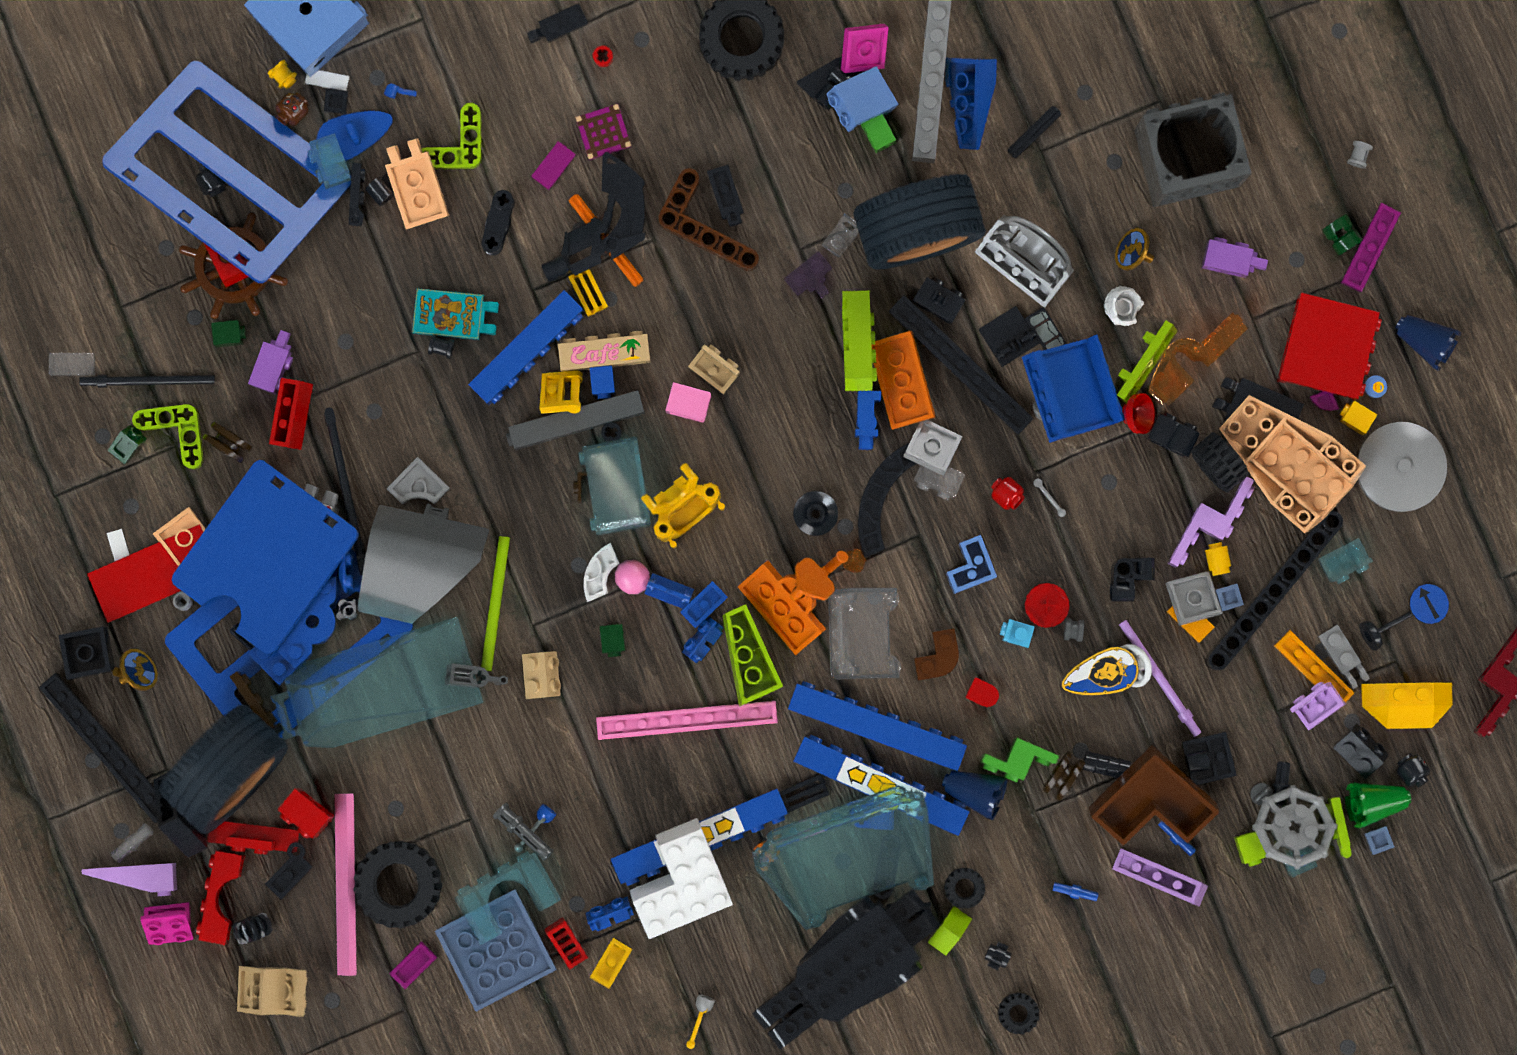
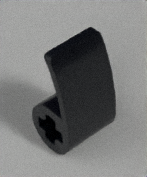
M388 173L382 177H377L365 188L366 192L380 207L395 196Z

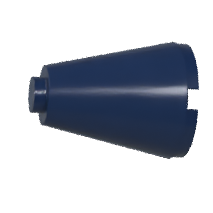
M1408 315L1406 318L1401 317L1395 327L1398 329L1397 335L1437 371L1441 369L1438 366L1439 363L1443 362L1445 364L1458 343V341L1454 340L1456 335L1461 336V332L1456 329Z
M951 771L950 774L946 773L942 786L945 787V792L985 818L994 820L1000 809L998 807L1000 800L1004 798L1008 780L1003 776Z

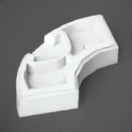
M611 543L601 548L592 557L587 566L584 576V593L587 602L608 594L606 585L608 575L614 567L620 564Z

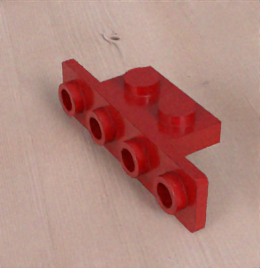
M224 821L216 829L208 833L207 841L209 843L232 846V851L245 852V848L254 849V853L267 855L268 851L273 850L287 852L290 844L298 842L299 832L293 829ZM294 847L292 852H297L298 847Z

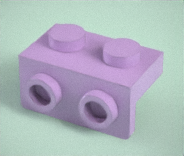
M1321 681L1311 688L1312 693L1307 697L1303 694L1293 701L1294 706L1290 708L1291 712H1296L1308 730L1313 729L1346 705L1331 682L1323 684Z

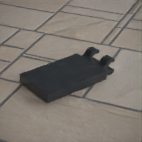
M1227 377L1224 378L1221 387L1235 392L1231 403L1217 398L1212 405L1213 408L1226 413L1224 420H1227L1249 395L1296 419L1299 418L1304 406L1301 402L1245 378H1241L1240 382L1237 383Z

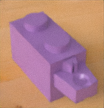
M1214 237L1213 240L1210 239L1207 242L1202 269L1246 278L1249 272H1254V268L1266 270L1268 260L1258 258V253L1253 252L1254 249L1248 248V244L1236 242L1235 245L1228 244L1226 239Z
M280 330L277 340L272 339L270 344L263 342L248 382L249 385L275 395L277 394L280 380L283 378L285 370L290 369L293 357H290L292 354L290 352L291 346L287 345L290 333Z

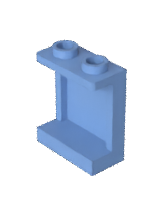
M877 66L835 85L827 93L829 104L835 109L840 123L848 132L881 114L885 116L891 113L899 105Z

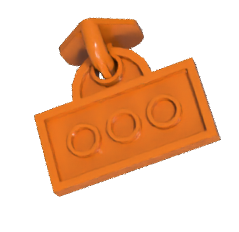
M838 551L836 556L822 568L814 560L804 558L795 566L796 574H788L784 577L767 560L744 580L738 588L789 649L797 655L826 630L812 611L816 606L817 599L826 600L834 593L835 587L828 575L842 563L847 562L848 555L845 551Z

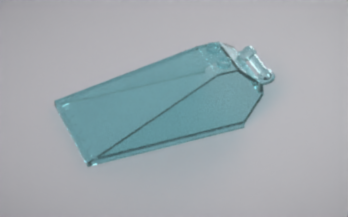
M458 617L305 662L285 678L287 692L271 696L272 703L275 702L284 732L282 733L283 740L301 735L305 746L334 748L484 703L479 688L445 685L448 664L472 666ZM290 698L299 727L292 730L284 704V699Z

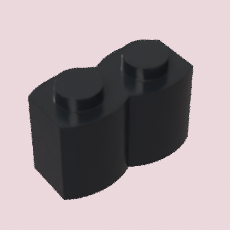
M1169 413L1159 414L1147 440L1186 459L1189 458L1191 450L1200 435L1196 431L1197 427L1187 422L1182 425L1176 422L1177 418Z

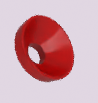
M1145 393L1132 395L1122 409L1125 418L1124 423L1136 434H1147L1152 429L1155 420L1154 404L1152 399Z

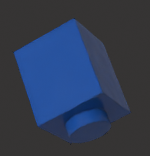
M612 365L591 367L592 395L597 396L598 400L611 398V395L615 394Z

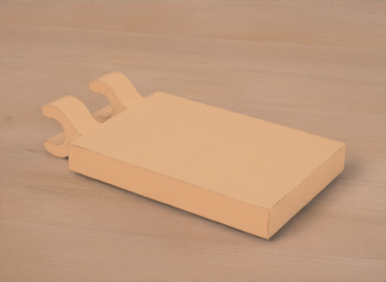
M419 139L407 141L412 157L401 160L398 146L386 148L391 163L385 165L406 229L449 216L429 152L422 153Z

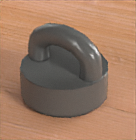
M1257 783L1250 790V798L1257 805H1262V798L1264 796L1273 795L1271 787L1264 783Z

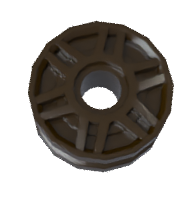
M213 421L210 426L217 432V435L214 437L205 433L202 438L220 452L242 464L245 458L238 452L239 449L250 452L253 447L232 431Z
M1069 751L1064 754L1055 766L1042 791L1048 793L1054 786L1058 788L1054 797L1058 801H1061L1071 788L1085 764L1084 761L1079 759L1073 766L1070 765L1073 754Z

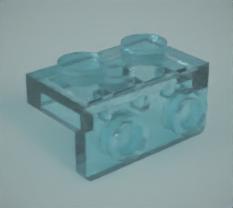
M1359 538L1318 559L1329 582L1336 581L1337 584L1350 578L1348 574L1354 571L1359 574L1369 569L1368 564L1373 562L1372 558L1368 557Z

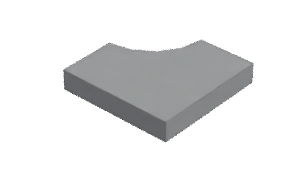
M419 457L387 488L403 505L409 500L417 498L427 499L436 504L450 489Z

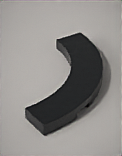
M909 443L894 451L880 464L864 490L858 513V534L864 558L885 550L880 524L885 498L894 482L905 471L917 464L903 457Z

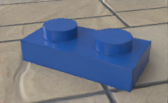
M711 581L680 613L696 628L728 597Z

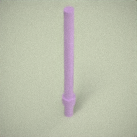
M1127 620L1120 623L1119 626L1131 644L1140 647L1148 655L1152 666V675L1178 712L1180 721L1186 724L1194 737L1202 733L1192 718L1193 714L1189 708H1185Z

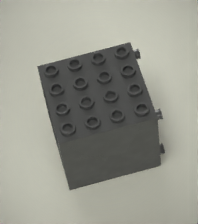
M1218 93L1212 95V99L1205 101L1203 98H1197L1184 106L1181 103H1175L1162 111H1159V108L1147 110L1134 130L1153 207L1239 188L1251 175L1232 94ZM1218 115L1211 126L1214 129L1221 128L1218 134L1224 139L1222 142L1226 147L1225 154L1228 155L1225 159V163L1228 164L1224 170L1182 180V176L1176 177L1170 173L1164 166L1158 153V131L1161 133L1165 127L1197 120L1198 124H1200L1204 118Z

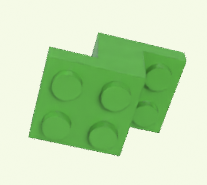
M1014 738L1004 762L987 754L982 755L980 762L984 764V769L993 773H997L998 770L1005 773L1003 777L1018 782L1019 779H1025L1034 756L1036 757L1035 762L1048 767L1050 763L1056 764L1059 756L1024 740Z

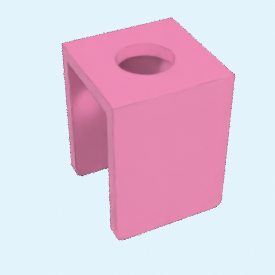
M673 382L665 411L668 414L703 423L711 400V393Z

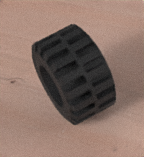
M1214 432L1209 434L1191 450L1192 456L1200 469L1224 492L1228 493L1249 475L1247 466L1237 452L1224 438Z

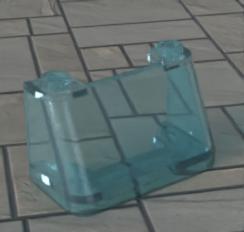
M628 437L582 447V452H578L580 465H585L593 509V518H589L591 532L596 531V536L649 528L651 526L649 508L641 500V497L646 494L637 437Z

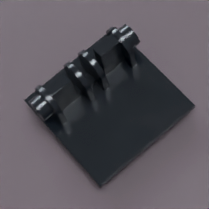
M1016 306L978 329L1001 367L1040 344L1033 329H1030Z

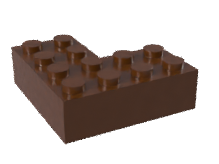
M1153 745L1089 806L1091 817L1123 846L1154 815L1159 817L1185 842L1189 843L1219 813L1217 803Z

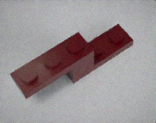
M1517 627L1478 678L1479 681L1499 695L1473 731L1479 737L1490 736L1497 727L1494 723L1499 717L1503 718L1510 709L1508 705L1512 699H1517V677L1503 667L1504 664L1506 666L1509 665L1515 657L1513 652L1517 648Z

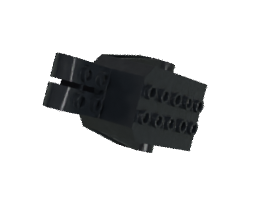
M914 889L908 891L888 908H885L880 900L873 903L868 895L851 906L837 918L799 961L796 979L752 1013L764 1030L780 1018L782 1019L781 1022L767 1033L779 1050L821 1018L823 1020L840 1022L853 1011L896 990L923 968L919 962L921 953L915 945L936 930L941 924L929 909L923 911L912 921H908L910 917L925 906ZM799 1003L803 1004L792 1014L788 1015L787 1017L785 1016L786 1013L792 1010Z

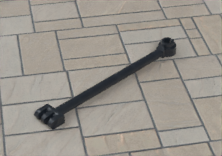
M328 407L324 412L325 422L329 432L348 522L358 530L359 534L357 541L354 543L359 573L362 576L366 555L336 427L334 410Z

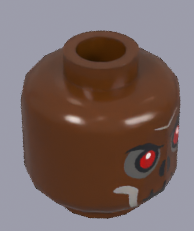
M287 93L275 106L276 118L283 125L296 126L308 114L307 106L309 104L299 93Z

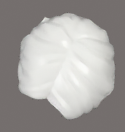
M1119 286L1107 294L1104 303L1105 313L1114 325H1133L1137 323L1136 315L1144 305V301L1141 300V297L1133 288Z

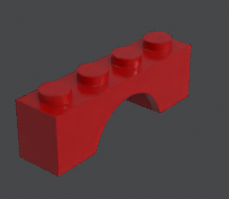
M221 850L215 851V855L211 854L209 867L212 868L211 876H207L205 882V890H208L206 899L202 900L200 912H203L202 921L198 922L196 929L199 941L221 945L229 943L232 921L222 913L219 906V895L227 882L241 877L245 855Z

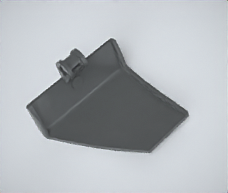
M432 504L426 505L424 514L379 505L369 536L358 600V612L412 624L442 599L481 561L489 529L448 520L449 508L439 509L432 507Z

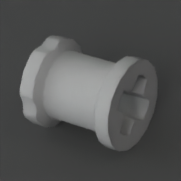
M1353 141L1354 149L1347 163L1359 168H1366V160L1373 146L1365 142Z

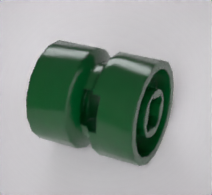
M1347 214L1322 229L1326 238L1333 241L1332 247L1338 256L1363 241L1358 231L1352 230L1353 224ZM1344 228L1347 233L1338 238L1335 233Z

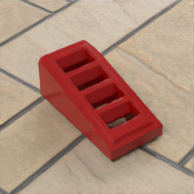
M564 917L544 929L569 970L589 958ZM563 927L565 928V930H563L559 934L555 936L553 935L555 932L559 931ZM567 935L570 936V938L560 944L557 942ZM574 942L575 946L565 952L562 950ZM579 950L580 954L576 955L570 960L567 958L568 956Z

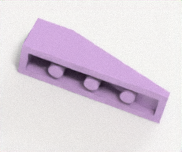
M1120 849L1112 868L1117 872L1197 906H1200L1208 887L1202 882L1124 849Z
M176 863L82 869V874L148 892H157L158 896L171 895V891L177 890Z

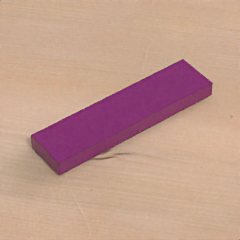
M1380 203L1363 237V241L1360 243L1341 281L1342 284L1360 293L1363 291L1401 212Z

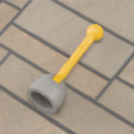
M701 994L697 996L696 1008L699 1010V1015L691 1038L686 1043L689 1049L695 1047L694 1041L703 1014L711 1011L714 1006L715 999Z

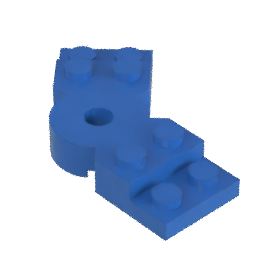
M337 568L275 653L266 654L257 647L248 652L279 686L313 655L312 645L325 643L332 637L335 631L336 619L330 606L337 601ZM310 617H317L319 624L315 628H309L307 620Z

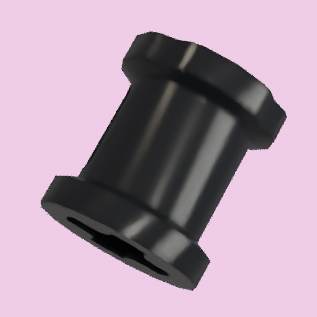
M432 335L428 354L432 355L435 353L451 359L455 340H443L437 338L436 335Z

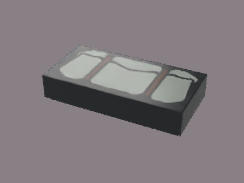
M1044 307L1025 318L1030 329H1033L1036 338L1043 350L1067 344Z

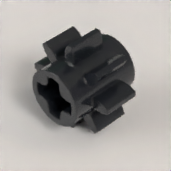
M999 941L997 945L990 944L984 957L985 960L989 961L987 966L997 971L1000 966L1006 968L1012 955L1011 952L1007 951L1009 946Z

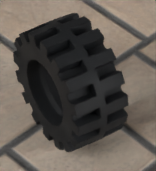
M959 868L949 874L945 881L944 890L951 904L958 908L968 909L976 906L983 899L985 883L981 875L975 870ZM964 878L971 880L974 884V892L967 898L958 896L955 891L956 883Z

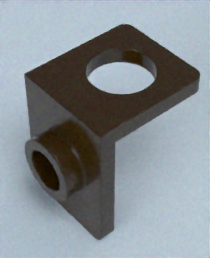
M578 472V481L573 482V492L578 494L579 504H582V477H604V472Z

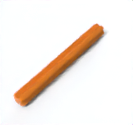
M575 194L569 199V203L585 224L591 222L592 218H596L579 194ZM624 253L613 259L634 287L643 282L642 276Z

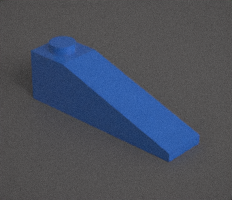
M946 58L945 82L946 87H950L952 96L950 106L955 110L956 120L954 125L960 149H980L996 84L997 59Z

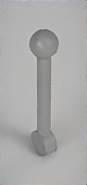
M1039 478L1035 479L1033 485L1039 488L1056 508L1058 516L1064 517L1066 510L1060 508L1042 485V480Z

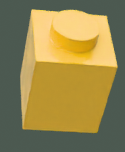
M1353 401L1350 405L1347 403L1344 405L1340 412L1342 418L1339 422L1364 435L1369 430L1377 414L1358 402Z

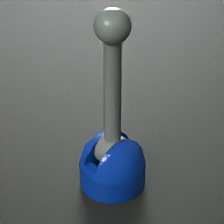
M542 804L537 811L538 821L531 830L535 832L541 823L551 822L557 814L550 807ZM523 841L517 843L514 846L515 851L521 852L525 843Z

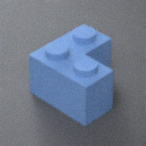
M981 535L958 544L966 565L946 573L953 594L997 578Z

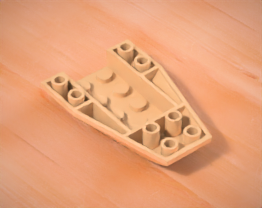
M1250 395L1219 428L1231 447L1244 461L1249 473L1271 505L1305 534L1319 524L1355 485L1366 467L1364 463L1332 436Z

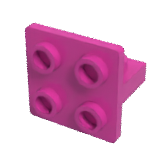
M189 902L144 907V916H141V924L149 945H161L171 942L181 943L193 940Z

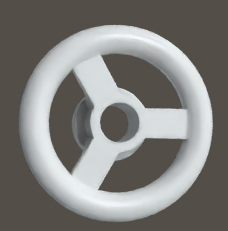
M1126 644L1121 646L1132 651V654H1134L1138 661V681H1135L1132 687L1144 686L1149 681L1152 673V666L1148 655L1136 645Z

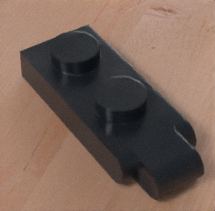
M725 165L707 171L722 220L727 219L729 227L742 224L740 215L744 214L729 166Z

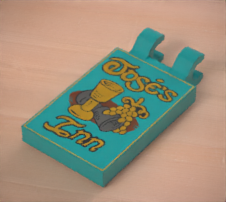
M417 288L412 333L480 340V334L496 335L497 326L494 324H484L485 312L498 313L499 304L498 302H484V295Z

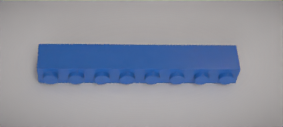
M804 681L801 685H796L788 710L955 771L959 770L967 745L962 744L963 739L952 735L950 739L942 737V732L933 728H929V731L920 729L921 724L908 720L906 724L899 721L900 716L887 712L886 716L879 714L878 708L867 704L865 708L857 706L858 701L845 697L843 701L835 698L837 693L826 689L823 690V693L814 690L815 685Z

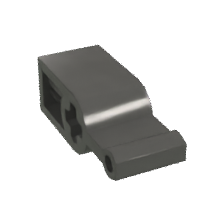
M452 663L448 664L446 668L445 685L480 688L488 682L494 683L497 686L508 684V677L489 676L488 671L482 667ZM477 674L478 677H481V680L473 679V675Z

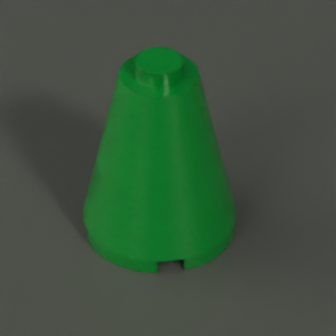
M1350 783L1346 787V790H1350L1349 796L1345 797L1346 810L1350 821L1356 822L1355 828H1363L1405 810L1411 803V794L1403 786Z

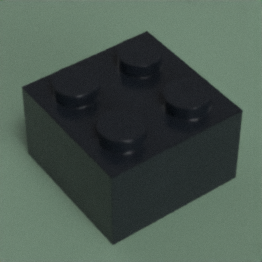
M102 626L58 635L67 680L113 672L115 664L108 627Z

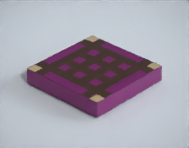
M618 104L575 117L589 160L602 157L605 152L612 154L631 148Z

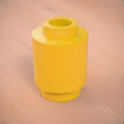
M1222 542L1208 545L1209 549L1205 550L1209 571H1212V575L1230 573L1229 567H1231L1227 546H1222Z

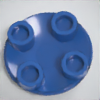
M351 552L346 554L338 567L339 580L346 594L349 593V590H354V577L351 574L348 575V568H354V557L351 555Z

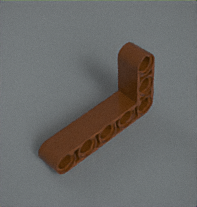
M691 168L684 169L680 173L659 214L660 226L664 230L745 271L756 269L759 258L755 250L684 215L699 186L698 173ZM686 175H693L696 180L694 184L686 185L683 182V178ZM679 194L683 195L685 202L681 205H676L673 202V198ZM667 214L675 217V221L671 225L663 222V217ZM687 224L695 227V232L691 235H686L682 231L683 227ZM707 234L715 237V242L711 245H706L702 241L703 237ZM730 244L734 246L735 252L731 255L724 254L722 249L725 245ZM750 254L754 256L755 262L752 265H745L742 261L745 255Z

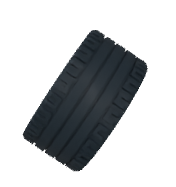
M966 174L940 176L893 189L862 202L856 206L853 213L868 265L872 269L877 270L912 264L954 251L979 240L985 235L986 231L970 177Z
M238 705L214 723L186 751L165 777L160 786V794L201 833H209L236 812L266 781L288 750L287 743L247 705Z

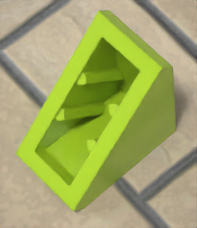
M953 906L928 943L946 956L962 937L972 918Z

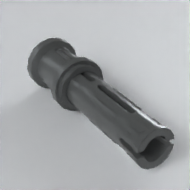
M508 803L503 804L495 812L493 818L503 823L509 833H515L543 861L550 857L554 850L523 823V817L521 815L517 816L509 808Z

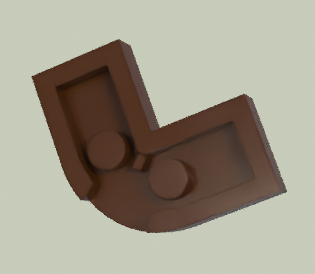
M954 628L932 632L936 655L914 658L918 681L947 675L955 668L959 658V650Z

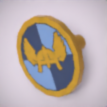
M1140 228L1131 229L1119 241L1115 260L1120 269L1128 271L1136 268L1143 260L1148 263L1153 261L1154 256L1148 253L1149 236L1145 230Z
M129 649L124 652L120 658V668L115 667L113 669V675L119 677L121 684L125 685L128 683L139 691H147L154 687L157 682L158 673L154 662L145 652L139 649Z

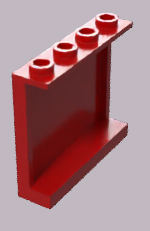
M1300 293L1297 297L1277 382L1285 384L1288 382L1351 398L1352 401L1358 400L1359 396L1363 397L1366 384L1363 383L1364 375H1368L1371 367V362H1368L1369 354L1374 353L1376 340H1373L1375 331L1379 332L1381 326L1380 312Z

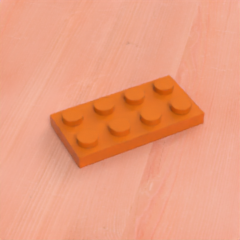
M904 332L877 340L875 344H871L872 349H876V363H874V367L877 368V378L891 429L894 430L936 418L913 332Z

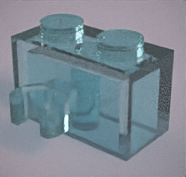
M335 133L309 142L311 150L307 151L311 163L316 162L318 169L315 170L318 182H323L325 189L351 181L350 172Z

